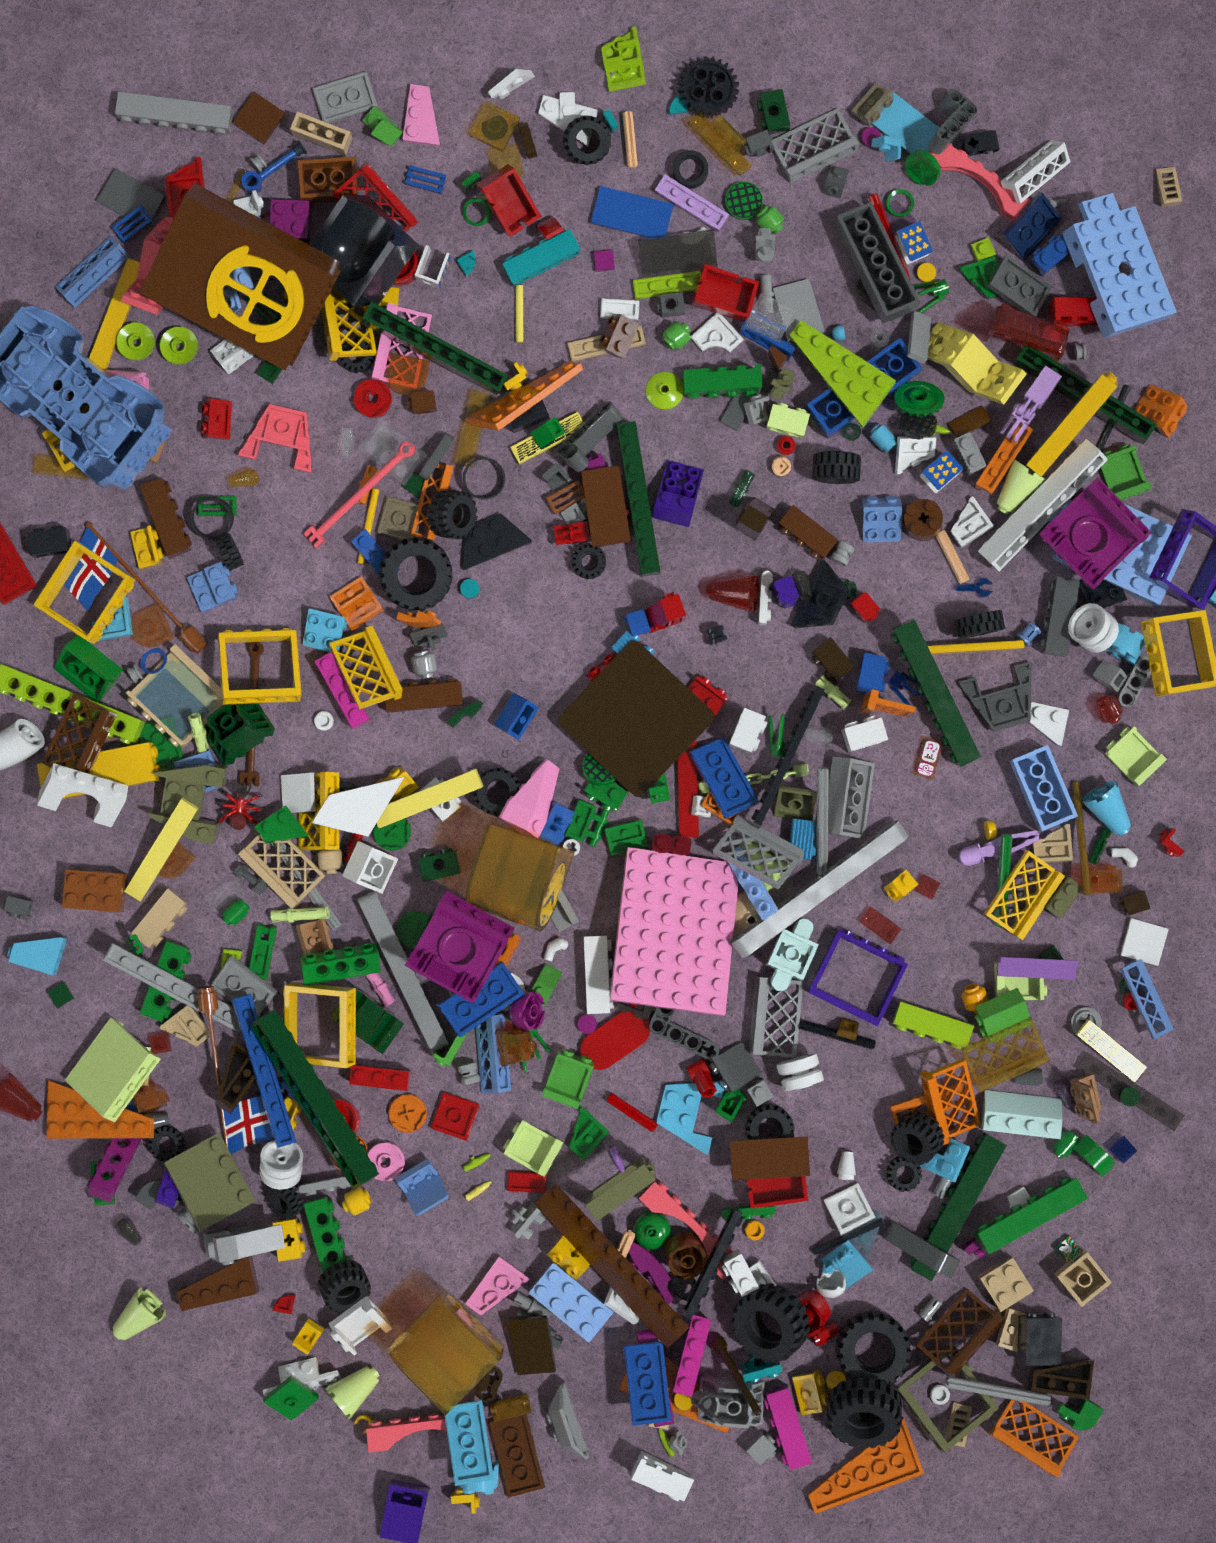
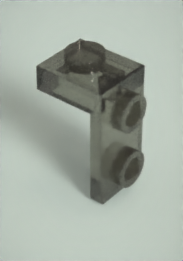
M616 1001L612 1004L616 1006V1010L623 1013L630 1011L634 1013V1017L642 1020L645 1018L649 1019L651 1011H656L657 1007L645 1006L644 1010Z

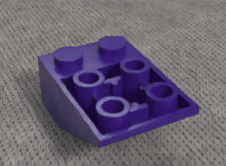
M667 460L652 518L689 527L704 469Z
M391 1480L380 1538L403 1543H418L430 1487Z

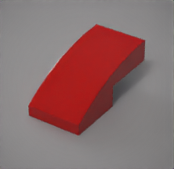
M553 216L536 224L538 231L542 233L546 240L564 231L560 223Z

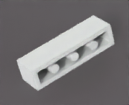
M607 935L584 936L587 1014L610 1013V1009H614V1001H610L609 992L612 984V978H609V970H612V959H608V951H612L611 939H607Z

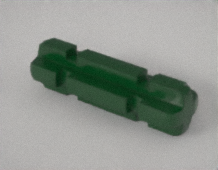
M1106 828L1100 830V837H1097L1092 849L1093 853L1089 855V863L1094 865L1099 863V856L1103 854L1108 842L1106 840L1111 835V831Z

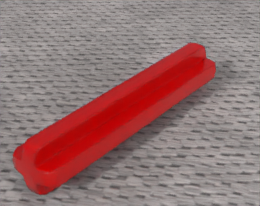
M614 1093L608 1096L606 1101L651 1132L656 1129L658 1124Z

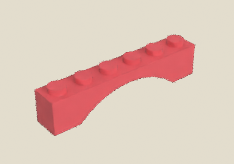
M952 143L942 154L937 155L929 151L938 161L941 171H954L969 175L987 187L994 196L1001 215L1013 222L1030 203V197L1021 204L1016 203L1013 190L1003 188L1002 180L999 179L995 172L984 169L979 161H973L968 158L966 152L952 147Z
M652 1182L639 1196V1199L652 1212L674 1216L690 1226L703 1243L708 1259L719 1236L715 1235L713 1237L708 1232L710 1228L703 1221L699 1223L695 1219L696 1214L691 1209L687 1208L685 1210L680 1205L682 1201L675 1194L671 1196L667 1192L668 1187L663 1182ZM731 1248L729 1250L725 1249V1256L734 1251ZM723 1261L719 1262L716 1267L718 1270L717 1275L722 1280L726 1277L721 1267L725 1265Z
M436 1413L428 1415V1418L421 1419L420 1416L409 1417V1420L405 1421L396 1418L389 1420V1423H381V1421L370 1422V1425H366L368 1452L389 1450L397 1441L417 1431L430 1429L447 1431L445 1416H440V1414Z

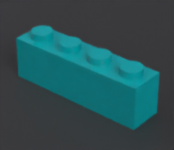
M563 229L564 231L558 233L555 237L548 240L543 239L534 248L531 246L521 251L522 254L516 257L512 255L504 260L505 262L502 265L513 288L581 254V249L571 229L567 231Z

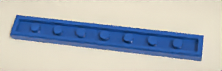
M247 994L232 999L233 1007L276 1148L296 1143L272 1061L250 1027L258 1019L252 995Z

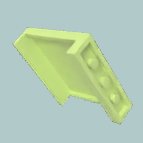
M110 1017L65 1081L102 1117L115 1122L161 1058L148 1051L123 1027V1023Z

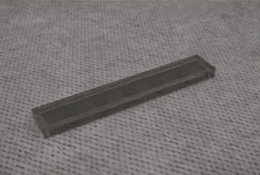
M1085 1052L1076 1069L1084 1074H1094L1096 1082L1118 1096L1125 1087L1135 1088L1139 1092L1140 1099L1134 1106L1173 1131L1176 1130L1185 1116L1087 1052Z

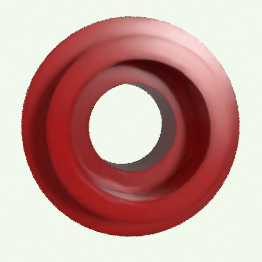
M783 436L777 442V450L782 455H790L796 448L794 439L789 436ZM788 442L790 447L784 448L783 443Z

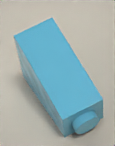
M59 937L14 943L8 950V962L49 975H56L67 938Z

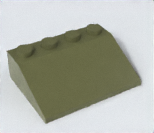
M220 1133L211 1136L163 1163L200 1232L256 1201Z

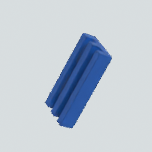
M409 165L405 185L442 194L446 174ZM414 171V172H417V173H421V174L433 176V177H436V178H440L441 181L435 180V179H431V178H428V177H424V176H420V175H416V174H412V172ZM413 178L440 186L436 188L410 181V179Z
M143 205L138 206L112 226L123 243L154 221L152 217L150 218L148 211H145ZM139 212L142 213V215H140L138 218L132 221L121 231L118 229L128 220L134 217L136 214H138ZM144 218L146 219V221H144L142 224H140L138 227L132 230L125 237L123 236L124 233H126L129 229H131L141 220H143Z

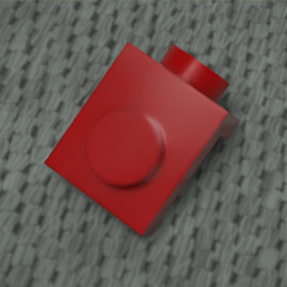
M1166 828L1159 836L1161 838L1159 844L1165 848L1164 852L1170 857H1181L1184 850L1170 840L1176 829L1170 828L1168 830Z

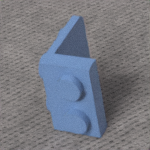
M890 495L886 496V498H878L876 496L862 498L863 541H900L902 527V504L900 497Z
M429 1159L420 1162L395 1178L399 1187L406 1194L416 1216L423 1214L449 1197L437 1169Z

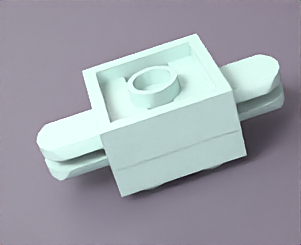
M808 919L798 920L792 932L784 929L779 933L766 963L767 966L775 969L770 984L776 991L786 990L792 977L802 981L807 973L819 945L809 940L813 931V924Z

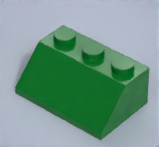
M79 635L64 646L54 667L58 673L98 703L101 702L118 681L123 671L116 663Z

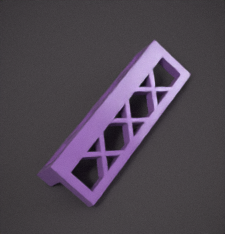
M997 957V976L1075 980L1076 967H1079V961Z

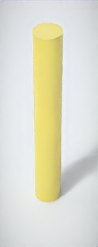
M516 285V343H523V285Z

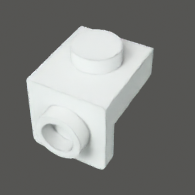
M253 190L250 197L233 200V204L253 215L260 216L263 200L261 196L257 195L256 190Z

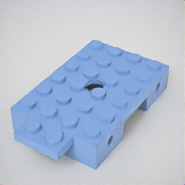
M1113 193L1081 202L1078 206L1084 221L1073 224L1062 234L1075 267L1085 266L1097 296V299L1091 302L1090 306L1103 339L1163 321L1177 313L1136 207L1120 211ZM1121 263H1126L1129 266L1130 274L1128 276L1120 273L1119 265Z
M1068 500L1066 504L1050 519L1049 523L1061 511H1063L1072 502V500ZM1126 505L1152 533L1143 543H1140L1103 580L1122 588L1125 593L1157 607L1161 604L1167 590L1149 579V576L1173 526ZM1190 534L1187 535L1167 577V580L1170 582L1192 537ZM1054 553L1052 557L1053 560L1058 561L1069 567V565L1064 559L1059 558L1056 555V553Z

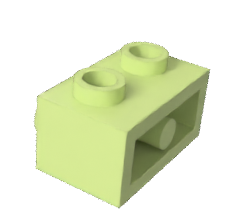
M783 403L773 404L766 429L803 439L810 414L801 408L790 409L788 405Z

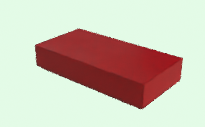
M508 1171L507 1191L545 1193L547 1174L543 1177L534 1172Z

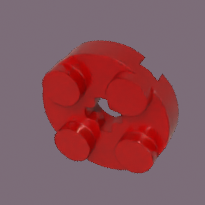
M372 379L365 380L355 390L354 404L363 416L378 418L389 411L392 404V394L384 382ZM369 395H377V402L369 403Z

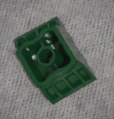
M259 703L223 705L207 717L208 722L204 725L207 732L206 739L223 765L234 764L236 758L244 757L256 745L263 744L264 737L273 736L275 730Z
M356 988V1036L383 1054L404 1023L391 1010L372 996ZM340 1003L331 1015L338 1023H340Z

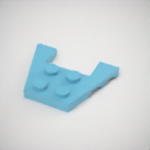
M713 1081L717 1089L713 1096L722 1098L724 1089L719 1081ZM696 1083L665 1085L656 1123L708 1155L712 1137L693 1133L702 1097Z

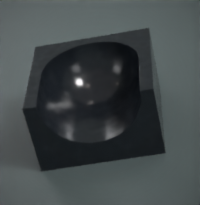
M342 195L310 244V246L341 262L338 268L341 272L333 286L353 306H369L371 301L379 305L419 247L368 195Z

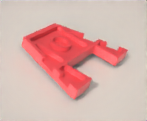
M269 404L238 455L256 460L261 441L298 450L294 469L312 473L308 414Z

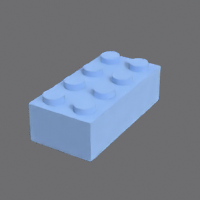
M1048 745L1009 761L1038 831H1044L1078 817Z
M553 1261L529 1290L530 1295L587 1342L592 1340L614 1312L604 1305L605 1301L578 1279L576 1280L568 1275L562 1267Z

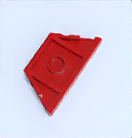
M201 157L195 158L194 162L183 166L178 172L172 173L165 178L170 217L175 218L185 194L194 183L205 188Z

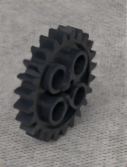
M704 56L703 62L697 58L696 64L690 62V68L684 67V73L680 74L682 80L678 81V85L681 86L678 88V93H683L679 99L685 100L684 107L690 106L689 112L696 110L695 116L702 113L703 118H705L706 114H709L710 118L713 119L714 113L720 117L721 110L727 113V107H733V102L737 100L735 95L739 93V90L736 89L739 87V82H735L737 75H731L734 69H727L728 63L721 65V59L718 62H714V57L712 56L711 60L708 61L707 57ZM709 72H712L708 103H705ZM701 74L705 79L700 80L696 75ZM720 77L724 81L719 83L715 81V78ZM698 92L702 94V97L697 98L693 93ZM717 95L721 100L716 101L712 96Z

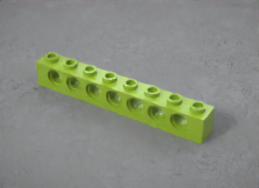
M0 664V693L8 695L9 692L15 694V699L23 702L26 699L32 701V706L43 709V706L50 708L49 712L57 716L65 713V703L71 700L73 692ZM18 679L19 686L18 688L14 689L12 687V683L14 680ZM35 686L37 692L34 696H31L30 689ZM53 693L54 701L48 703L47 697ZM77 699L74 707L76 712L84 709L82 701ZM88 699L117 713L107 736L113 737V735H117L120 737L119 741L130 744L131 741L138 742L145 721ZM93 709L89 711L92 720L98 719L100 710ZM82 714L77 716L78 720L84 723L88 722L87 717H83ZM74 717L71 718V719H68V720H70V721H72V722H75V721H74ZM123 721L125 727L119 732L117 724Z

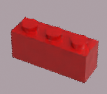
M355 1064L351 1066L349 1084L407 1091L409 1089L411 1070Z

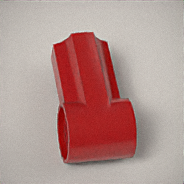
M704 1058L686 1066L702 1098L713 1096L717 1089L712 1081L711 1073Z

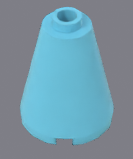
M1108 781L1103 783L1105 787L1100 789L1095 787L1084 796L1083 802L1114 835L1119 834L1122 836L1129 831L1131 823L1116 781Z

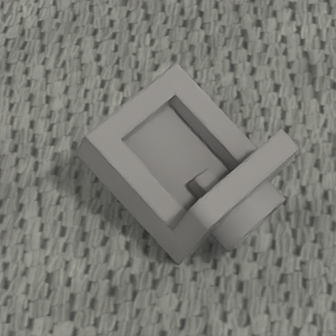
M760 394L750 397L751 401L744 403L750 426L769 420L764 406V401L770 400L769 396L762 398Z

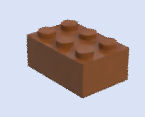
M341 157L298 160L300 199L309 201L310 204L338 202L339 200L333 195V192L358 170L356 158ZM358 177L355 179V187H359ZM343 189L339 195L341 197L342 195H352V189ZM354 189V195H359V190Z
M65 869L62 908L124 912V891L126 889L127 874Z

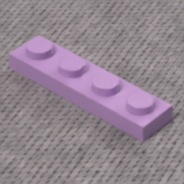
M666 174L655 189L657 194L718 232L729 217L728 213Z

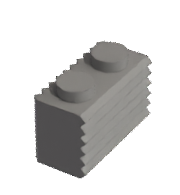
M971 432L953 441L952 445L956 449L955 452L959 456L958 459H961L960 462L964 466L963 469H965L967 476L976 474L987 467Z

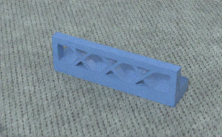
M109 236L55 287L76 308L131 256L112 236Z
M1142 959L1131 961L1128 965L1120 968L1151 1038L1156 1039L1174 1030ZM1127 970H1131L1135 979L1130 978ZM1138 987H1139V989H1140L1141 994H1142L1143 997H1141V996L1138 995V993H1137V988H1138ZM1146 1004H1147V1007H1148V1009H1149L1151 1015H1150V1014H1147L1146 1011H1145V1006H1146ZM1154 1022L1158 1028V1033H1155L1153 1028Z
M496 1014L486 1020V1030L482 1028V1023L476 1027L481 1093L511 1091L505 1014ZM485 1039H486V1041L488 1042V1049H487V1050H486L485 1047H484V1041H485ZM487 1059H488L489 1062H490V1068H489V1069L486 1067V1062H485V1061H486ZM488 1078L492 1082V1089H488Z

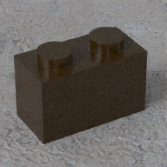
M831 637L812 652L814 656L811 658L818 666H823L826 670L824 674L830 681L834 680L837 682L855 667Z

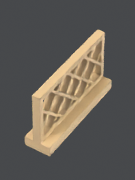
M257 835L238 855L291 909L296 908L326 875L291 839L288 841H275L274 843H277V854H267V844L260 840L261 837ZM256 843H264V854H257L252 847ZM280 843H288L291 846V854H281ZM267 856H277V868L269 867ZM281 856H291V868H281ZM294 856H301L304 859V868H294ZM281 870H291V881H283L281 879ZM294 870H304V881H294ZM307 870H315L320 876L315 881H307ZM294 884H304V892L300 896L294 892Z

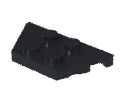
M499 514L477 523L475 528H472L471 534H467L465 538L463 569L467 570L526 546L532 543V541L504 515Z
M822 560L791 623L793 628L833 625L850 590L825 560Z

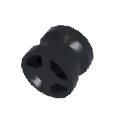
M723 625L705 631L706 635L709 636L710 645L728 640L727 636L723 633Z

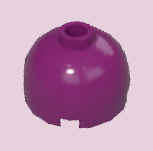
M524 992L523 996L512 1002L509 1006L512 1023L523 1030L533 1031L532 1029H538L545 1016V1011H542V1004L545 1005L542 995L538 992Z

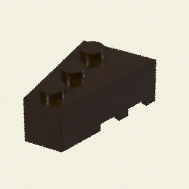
M755 497L747 509L742 508L736 520V524H738L737 530L756 541L775 508Z
M235 1041L230 1049L215 1102L216 1105L232 1114L255 1080L247 1049Z
M1084 1359L1062 1363L1061 1365L1030 1369L1028 1389L1036 1392L1089 1400L1094 1360Z

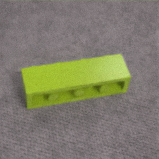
M901 1001L898 1002L892 1023L896 1024V1029L906 1032L908 1028L914 1030V1035L925 1038V1035L933 1037V1041L942 1044L945 1040L951 1042V1047L960 1050L962 1046L968 1047L974 1025Z

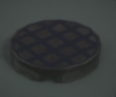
M903 413L900 416L899 429L902 430L904 436L911 439L920 440L926 436L929 438L936 432L937 419L934 415L929 414L926 417L923 415L917 417L914 414L910 416L909 413Z

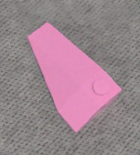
M545 759L531 774V778L527 783L519 787L520 790L517 794L507 800L499 818L521 834L538 839L547 822L560 768L548 759Z

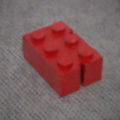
M505 165L476 184L484 199L488 201L486 203L502 231L507 236L511 237L524 229L518 220H521L522 223L528 226L542 217L515 168L511 165Z
M705 264L700 269L696 283L698 286L694 290L690 305L745 322L750 316L759 281L742 277L738 283H735L739 279V275Z
M805 1176L746 1180L747 1186L751 1187L747 1189L751 1209L809 1201Z

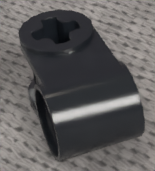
M996 130L968 135L962 143L961 150L966 152L968 156L999 151L1000 147Z

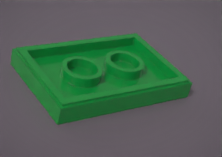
M174 716L161 719L160 721L179 738ZM154 721L145 723L139 737L140 744L150 742L157 747L158 757H156V761L161 769L175 768L174 762L184 759L182 748L179 745L175 747L168 740L170 736L166 732L163 734L155 728L156 723Z

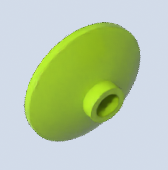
M142 323L125 325L117 336L118 350L129 360L138 361L145 359L152 353L155 346L153 332ZM135 340H140L139 346H134Z
M173 327L163 334L160 341V350L163 357L170 363L176 365L186 364L197 354L198 340L191 330L185 327ZM178 344H183L182 350H177Z
M659 372L653 375L646 385L647 399L654 407L666 410L677 406L684 394L681 380L670 372ZM663 386H666L669 390L668 392L664 393L662 392L661 388Z

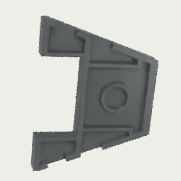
M1031 661L1014 666L1019 684L1014 687L981 695L976 677L959 682L960 688L992 732L1030 722Z

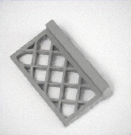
M838 108L772 140L774 151L787 174L790 184L857 152L859 142L852 135ZM837 115L839 119L838 126L827 124L829 118ZM812 126H822L821 134L810 132ZM826 128L836 131L834 138L823 136ZM838 132L846 133L849 139L840 141L836 138ZM798 133L806 135L804 143L795 141V135ZM809 136L819 139L816 147L806 144ZM821 140L832 142L830 148H819ZM781 141L789 143L787 151L778 149L776 144ZM792 144L802 147L799 155L789 152ZM804 148L814 150L813 156L809 158L802 156ZM787 156L796 158V164L788 167L786 164Z
M737 815L733 825L713 849V854L779 890L794 868L803 861L804 850L762 827L759 829L753 827L751 821ZM736 832L742 836V839L732 840L731 835ZM755 842L759 848L748 849L747 843ZM744 843L745 850L735 851L733 845ZM725 846H731L732 852L724 853L720 849ZM771 851L775 854V857L765 858L763 852ZM760 852L762 859L751 860L750 854ZM747 855L748 861L740 862L736 856ZM788 860L791 862V865L781 867L780 861ZM777 862L778 868H767L766 863ZM763 864L765 870L757 871L753 868V865ZM780 873L781 878L777 882L771 879L769 874Z
M756 976L749 1053L753 1055L796 1058L804 981L791 980L789 986L791 984H798V992L791 997L784 990L789 1000L781 1006L776 997L783 991H778L772 995L769 991L771 978ZM774 1000L779 1008L773 1014H770L767 1010V1004ZM790 1002L796 1006V1012L791 1016L784 1010ZM782 1010L787 1019L779 1025L774 1016ZM772 1019L777 1028L769 1034L765 1029V1024ZM790 1021L794 1025V1031L787 1035L782 1027ZM780 1029L786 1038L777 1044L771 1036ZM770 1039L775 1047L771 1051H763L764 1042ZM787 1040L792 1044V1053H784L780 1048Z

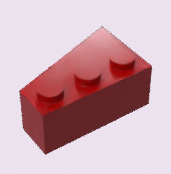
M1097 296L1091 298L1054 297L1048 305L1049 326L1057 328L1098 325L1090 303L1096 300Z
M674 592L665 594L661 600L644 610L651 630L649 634L684 622L686 619V613L679 593L675 595Z

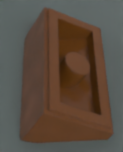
M771 346L768 358L776 375H778L785 365L787 355Z
M980 406L951 421L948 425L955 438H958L966 433L978 430L991 423L992 420L985 409Z

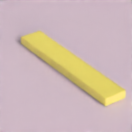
M477 769L388 803L377 821L378 828L482 788L483 783Z
M184 798L180 800L124 892L138 901H142L199 807Z

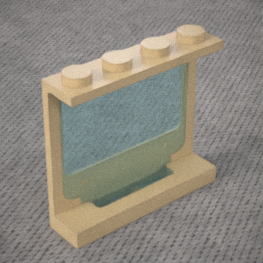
M174 644L170 648L171 652L167 655L165 667L158 673L148 674L131 692L128 690L126 694L129 697L127 701L133 707L138 705L143 710L141 714L148 721L152 719L156 723L155 728L162 734L166 732L170 736L168 740L175 747L179 745L184 748L193 739L188 716H191L193 713H199L204 727L208 722L207 717L223 706L222 691L219 685ZM164 659L152 671L160 668Z

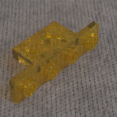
M701 113L689 119L688 125L739 176L751 168L752 165L739 153L747 141L721 114L714 119L712 124L706 118H703Z

